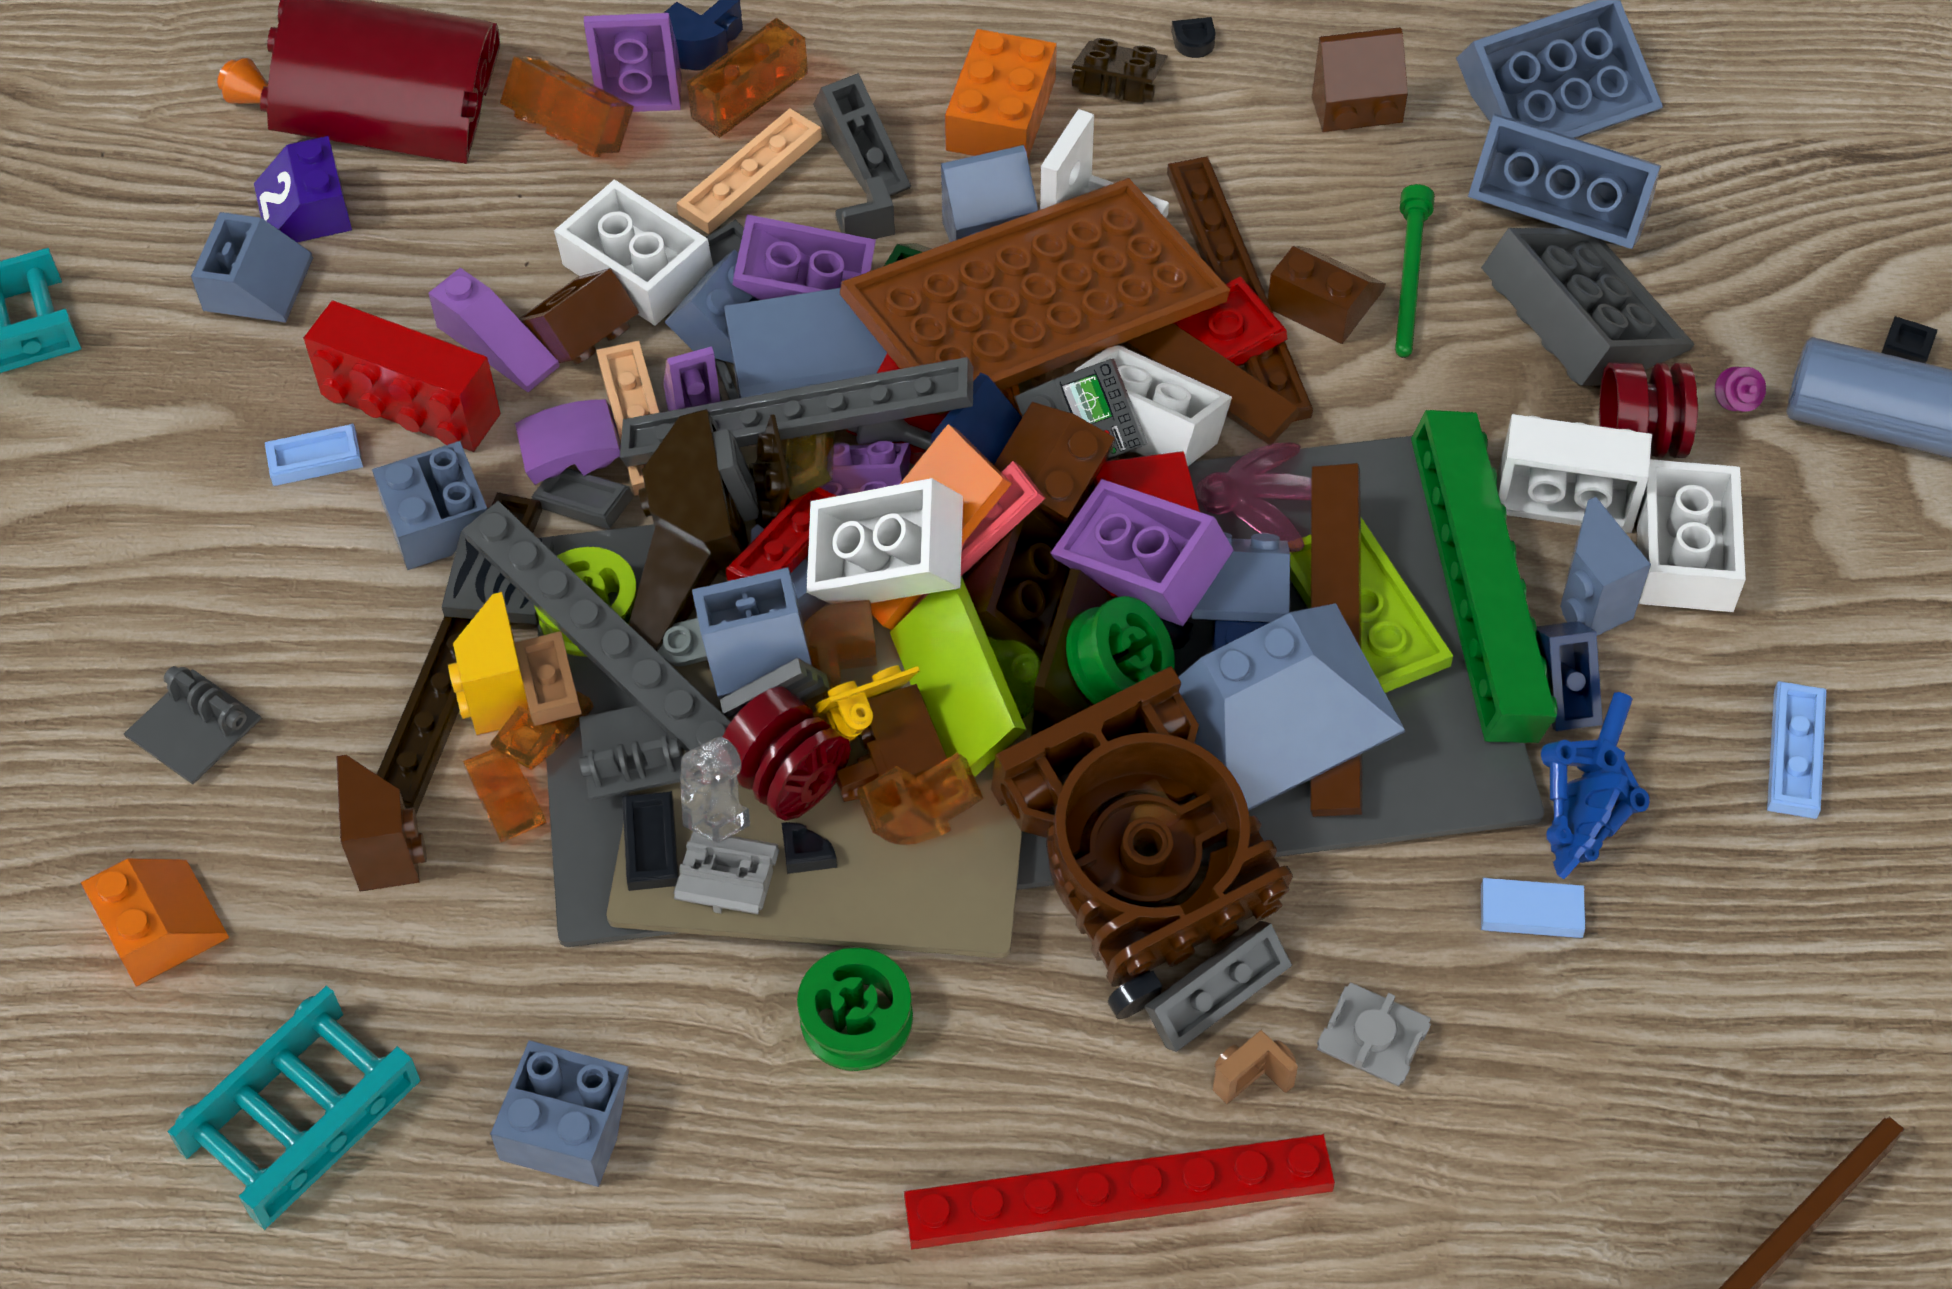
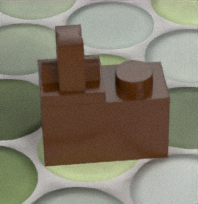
M917 684L868 698L873 719L871 724L858 735L863 750H867V754L858 758L856 764L836 772L837 786L843 801L847 802L870 797L871 800L881 799L883 807L886 808L950 788L949 762Z

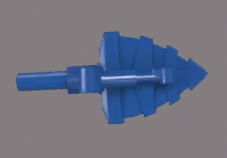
M1615 692L1613 694L1598 740L1572 742L1561 740L1545 744L1541 749V759L1550 768V800L1554 801V820L1552 821V826L1548 828L1546 836L1551 844V852L1556 855V860L1553 861L1556 873L1562 879H1565L1580 862L1595 861L1599 857V849L1602 847L1606 837H1612L1632 814L1643 812L1649 807L1650 799L1648 793L1643 788H1640L1624 758L1625 752L1617 747L1633 700L1631 696L1625 693ZM1567 766H1575L1584 772L1581 778L1567 783Z

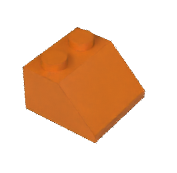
M127 858L81 882L136 987L229 939L225 928L187 860Z

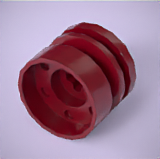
M1609 362L1605 367L1601 382L1599 426L1629 429L1635 432L1652 434V456L1663 458L1669 452L1673 458H1686L1690 454L1694 443L1698 419L1697 387L1691 365L1688 363H1674L1671 369H1669L1668 364L1656 363L1652 368L1648 382L1643 364Z
M779 686L769 688L757 695L738 712L726 728L719 742L716 759L720 769L741 787L749 790L752 789L755 799L767 805L769 811L777 818L788 821L799 818L811 810L830 792L837 782L836 772L845 768L848 763L851 748L849 739L832 729L831 724L826 720L814 717L812 709L790 690Z

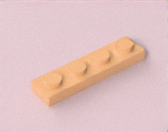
M789 108L678 201V215L710 235L822 139L821 127Z
M639 341L596 350L620 445L623 419L659 413ZM646 464L627 467L634 496L639 495V489L645 488L642 469Z

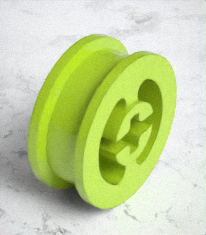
M579 547L557 555L569 569L629 624L638 590L634 572L623 557L613 551L600 547ZM617 592V599L611 606L608 593ZM534 606L543 635L559 632L560 630ZM562 633L567 654L587 657Z

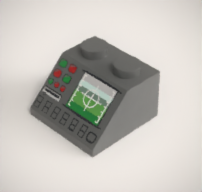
M1114 358L1055 378L1015 396L1022 417L1030 404L1035 402L1073 413L1115 437L1113 450L1106 461L1147 445L1146 438Z

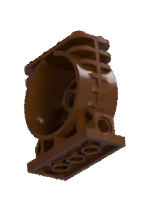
M1172 666L995 754L991 786L994 796L1000 806L1006 804L1021 831L1046 838L1049 867L1055 889L1063 904L1077 920L1076 926L1080 933L1087 934L1092 942L1091 951L1097 961L1102 960L1108 970L1106 977L1112 987L1123 985L1165 962L1168 963L1169 967L1184 962L1196 952L1195 946L1211 939L1213 944L1224 941L1239 930L1237 924L1252 916L1257 921L1271 916L1283 906L1279 899L1289 892V885L1293 878V874L1288 866L1280 867L1274 858L1277 848L1272 840L1264 841L1259 834L1261 823L1256 815L1249 816L1245 797L1234 776L1212 753L1194 743L1199 724L1179 693L1181 681ZM1071 771L1064 785H1062L1058 777ZM1147 793L1124 797L1107 807L1094 824L1090 836L1088 854L1075 860L1074 855L1080 851L1083 831L1088 821L1098 809L1121 796ZM1192 796L1196 797L1181 806L1174 803ZM1225 839L1226 847L1210 853L1207 873L1198 890L1180 905L1158 907L1176 899L1189 889L1198 873L1202 860V850ZM1138 842H1149L1155 846L1158 853L1151 857L1142 856L1136 852L1133 845Z

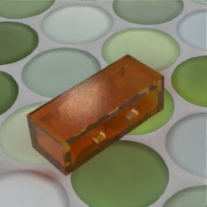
M778 18L772 20L686 82L691 118L718 138L722 137L808 74L805 37Z
M539 56L513 57L500 100L502 105L514 110L513 115L517 119L532 124L538 123L546 127L545 133L560 140H570L578 144L577 150L592 157H601L602 153H619L634 108L633 105Z

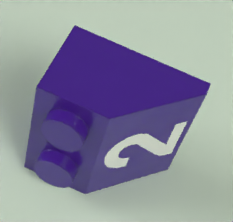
M329 136L286 145L254 182L261 218L298 243L352 231Z

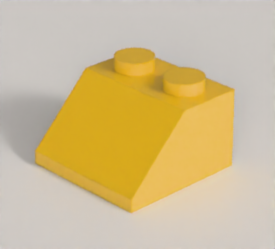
M502 592L491 595L454 641L453 646L457 663L448 664L462 719L472 718L476 735L532 722L516 655L515 640Z

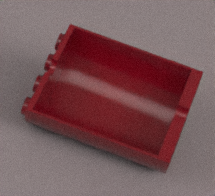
M280 0L278 6L279 24L278 27L270 28L267 40L268 52H272L268 87H263L260 98V110L267 112L268 130L313 138L329 136L330 141L467 164L481 116L483 96L487 95L500 50V33L497 23L372 0Z

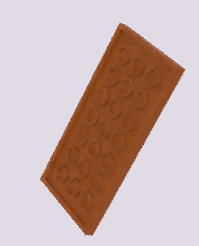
M1130 178L844 280L841 283L840 289L841 297L900 369L968 357L974 367L973 381L981 372L989 376L1000 391L1223 304L1227 301L1230 292L1226 284ZM948 411L938 412V413H936V414H937V415H940V414H943V413L948 412Z

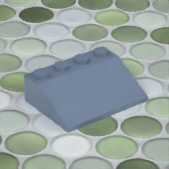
M1596 0L1473 41L1456 57L1470 95L1490 123L1493 115L1497 114L1576 139L1663 108L1620 0Z
M841 288L724 306L739 398L876 374L887 352L841 297Z

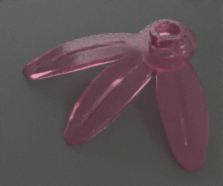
M1288 442L1270 444L1252 450L1231 466L1227 473L1215 472L1203 478L1196 487L1198 501L1204 506L1206 511L1212 514H1224L1233 511L1257 533L1274 534L1280 537V541H1288L1289 552L1302 550L1304 542L1290 520L1276 507L1261 499L1311 500L1310 478L1291 474H1263L1296 456L1301 446Z

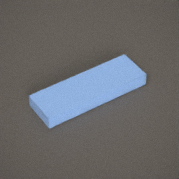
M1778 681L1776 684L1773 700L1767 811L1817 819L1821 811L1826 689L1781 681Z

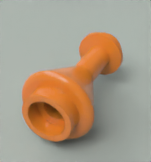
M249 58L228 61L220 70L217 84L219 89L222 90L223 98L230 104H259L263 87H268L267 81L255 63Z

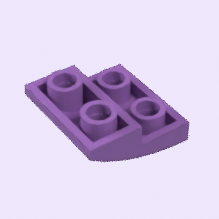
M606 399L577 401L555 406L515 423L525 472L534 485L547 478L560 475L567 467L573 464L585 476L596 469L607 467L620 456L621 445L611 407Z
M878 441L871 445L849 446L846 443H834L827 447H821L811 469L813 484L836 496L898 485L909 473L910 444Z

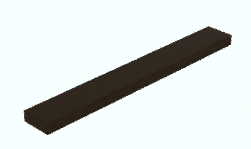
M497 492L492 505L499 501L533 533L542 513L541 501ZM444 616L377 772L378 776L400 790L405 807H414L416 814L460 711L457 696L453 690L448 664L457 663L453 643L472 620L469 618Z

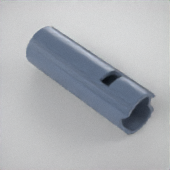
M1811 337L1805 342L1789 392L1786 409L1789 419L1952 458V369Z

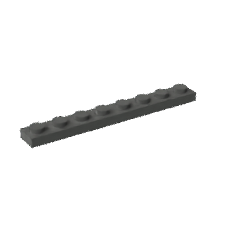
M964 357L623 419L620 459L627 467L646 464L679 416L704 409L709 411L719 430L729 428L738 446L744 447L757 444L759 434L765 433L770 415H775L780 440L972 407L974 367L969 358Z
M497 501L462 529L466 540L671 738L677 737L680 747L712 778L722 770L718 766L716 755L719 742L731 722L509 510Z

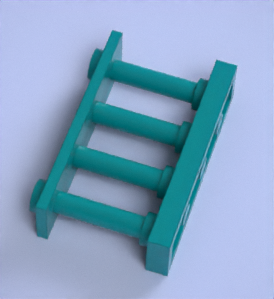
M49 247L0 261V373L81 350L77 333L67 309L55 311L48 286L61 283L62 279ZM31 292L37 317L11 324L5 298Z
M327 985L315 996L305 999L297 1007L293 1017L197 1105L187 1107L178 1116L175 1125L167 1131L180 1154L186 1159L203 1146L246 1185L239 1198L250 1218L264 1230L421 1081L412 1058L398 1046L386 1057L378 1058L337 1022L344 1014L334 991ZM320 1036L365 1074L364 1078L348 1093L340 1095L298 1058ZM281 1072L326 1110L325 1115L309 1130L301 1132L258 1094ZM241 1109L247 1112L286 1147L285 1153L269 1168L260 1169L218 1131Z

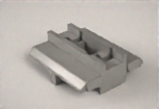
M695 829L690 841H687V851L683 864H680L679 867L680 876L673 892L675 894L674 899L713 906V911L720 914L724 908L758 915L759 910L763 909L773 874V866H775L779 854L778 844Z
M1350 982L1348 986H1345L1338 1000V1004L1328 1022L1327 1029L1324 1028L1317 1042V1050L1399 1087L1405 1081L1420 1042L1426 1037L1431 1026V1018L1394 1002L1395 995L1388 993L1385 998Z

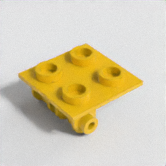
M899 665L892 666L872 676L873 682L857 687L855 681L840 684L827 692L828 698L815 704L817 710L813 715L814 717L826 720L831 724L832 729L843 734L851 743L872 722L873 713L867 699L901 689L920 671L919 667L916 666L901 671Z

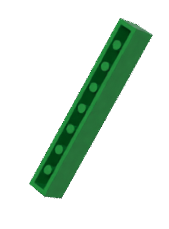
M1425 410L1411 437L1484 741L1539 743L1550 725L1556 720L1558 711L1557 701L1551 695L1547 682V663L1545 657L1540 655L1536 640V621L1529 613L1526 601V583L1519 575L1516 563V545L1509 537L1506 525V507L1500 502L1496 487L1497 473L1495 468L1491 467L1487 453V435L1481 430L1477 412Z

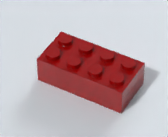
M334 300L329 303L303 337L320 393L333 403L350 405L362 410L368 416L387 419L400 424L410 432L419 431L435 437L446 445L460 441L464 449L472 452L477 449L501 414L488 357Z

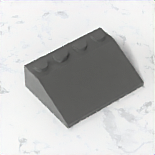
M1508 228L1481 267L1492 280L1494 289L1510 301L1517 310V316L1524 323L1532 327L1542 339L1543 347L1559 359L1567 369L1566 372L1569 378L1581 386H1600L1605 367L1609 362L1641 363L1644 370L1655 366L1656 363H1662L1688 352L1694 346L1692 340L1602 239L1567 228Z

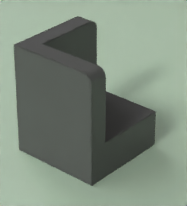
M882 175L865 179L867 203L835 211L836 221L841 233L871 239L895 235L894 205Z

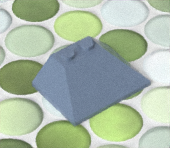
M1336 603L1290 612L1202 656L1178 677L1181 681L1179 693L1199 724L1194 743L1212 753L1231 772L1243 792L1248 811L1405 732L1401 721Z

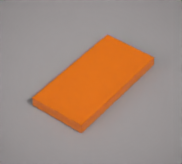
M949 424L900 483L904 484L933 478L963 496L962 544L1012 484L958 429ZM921 595L863 605L883 627L892 630Z

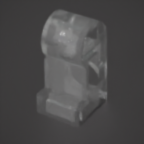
M718 736L709 740L707 743L686 752L681 759L680 784L683 826L716 843H720L750 826L749 808L739 804L737 775L741 771V759L734 745L724 737Z

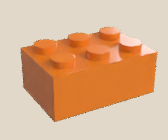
M977 29L945 114L946 151L977 156L1024 145L1029 159L1056 80L1057 43Z

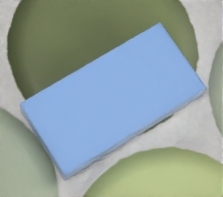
M354 424L265 442L269 474L273 486L363 467Z
M1483 878L1481 883V930L1583 938L1585 932L1584 886Z

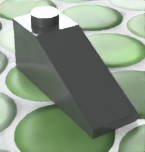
M859 73L821 87L813 103L830 142L866 193L865 179L881 175L890 196L910 189L911 184Z

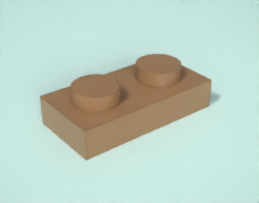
M561 631L515 642L516 655L533 725L536 726L582 714Z

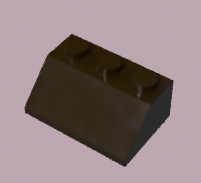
M1037 507L964 574L963 581L994 654L1041 665L1071 568L1057 561L1051 555L1052 550L1065 531Z
M1070 569L1034 685L1033 735L1095 705L1082 693L1071 674L1066 655V639L1071 623L1080 613L1090 608L1101 607L1104 603L1114 598L1078 569ZM1128 649L1112 655L1113 659H1116L1118 655L1127 654Z

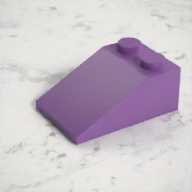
M669 13L584 16L585 34L599 113L681 110V69L678 46Z
M747 214L732 285L759 300L841 288L842 281L871 270L876 239Z
M1101 479L1052 550L1051 555L1069 568L1081 570L1096 584L1118 597L1129 596L1139 599L1151 607L1160 618L1183 626L1234 550L1215 517Z

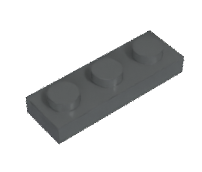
M1259 921L1144 1007L1165 1047L1177 1052L1289 969L1292 964L1272 924Z

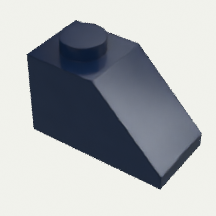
M1579 621L1537 626L1536 640L1540 655L1546 659V678L1550 693L1556 698L1558 707L1556 720L1552 724L1555 731L1603 725L1597 632Z

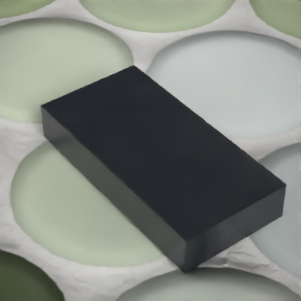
M672 791L622 796L628 890L676 886L679 876Z

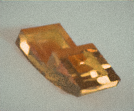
M576 691L582 714L536 726L533 725L529 707L526 710L518 706L490 744L495 750L532 770L565 742L580 725L579 717L587 716L594 708V705L589 697Z
M509 742L463 761L464 768L500 843L547 824L527 778L525 779Z

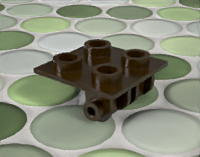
M1097 38L1094 41H1088L1072 64V69H1077L1073 74L1072 86L1079 87V92L1100 95L1103 75H1105L1103 96L1108 97L1114 76L1117 77L1115 99H1120L1124 79H1126L1123 100L1144 104L1145 100L1153 101L1155 85H1152L1166 62L1168 55L1158 54L1155 48L1149 46H1135L1132 49L1118 46V43L1111 39Z
M770 415L765 433L759 434L757 440V459L755 463L749 465V470L756 487L757 502L760 510L759 518L755 519L756 525L758 524L764 529L799 493L794 463L783 454L775 415Z

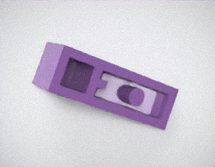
M462 268L456 270L428 293L437 328L468 350L488 357L490 366L526 392L531 391L559 367L558 360L489 287Z
M712 347L667 358L663 384L668 411L720 402L715 356Z

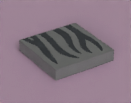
M461 531L442 603L444 616L473 619L492 594L502 592L510 622L537 624L538 615L534 605L466 540ZM538 538L548 549L554 552L552 539Z

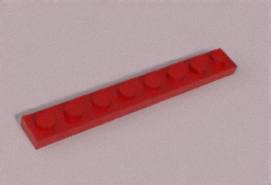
M1324 1134L909 1190L904 1191V1201L911 1250L1333 1192L1335 1181Z

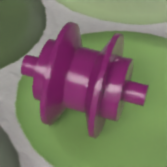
M1752 367L1727 368L1716 380L1715 396L1718 403L1726 410L1752 411L1765 398L1766 383L1764 377L1758 370Z

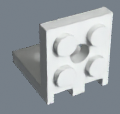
M1078 109L1042 163L1040 210L1113 184V182L1092 175L1094 114ZM1144 194L1166 218L1169 202Z

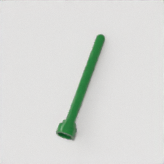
M1421 184L1405 187L1400 197V212L1405 220H1407L1395 352L1401 358L1409 357L1413 351L1424 222L1434 211L1435 194L1431 188Z

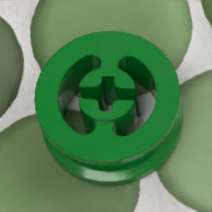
M1121 596L1107 601L1101 607L1085 610L1073 620L1068 630L1066 655L1071 674L1082 693L1094 704L1170 666L1173 669L1175 667L1173 645L1164 623L1151 607L1139 599ZM1128 649L1129 653L1113 659L1112 655Z
M867 948L837 950L814 963L801 981L797 995V1006L802 1035L813 1054L826 1064L842 1070H868L888 1062L904 1047L910 1036L913 1024L911 990L902 969L888 956ZM863 984L869 985L868 989L865 992ZM875 988L883 992L892 1003L888 1009L878 1007ZM822 1010H832L834 1025L837 1031L828 1027L821 1020L819 1014ZM846 1026L847 1034H842L841 1031Z

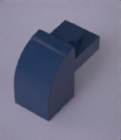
M719 0L702 15L678 2L674 3L664 12L669 13L678 46L680 68L685 70H707L725 63L729 60L727 43L736 39L743 30L740 0Z

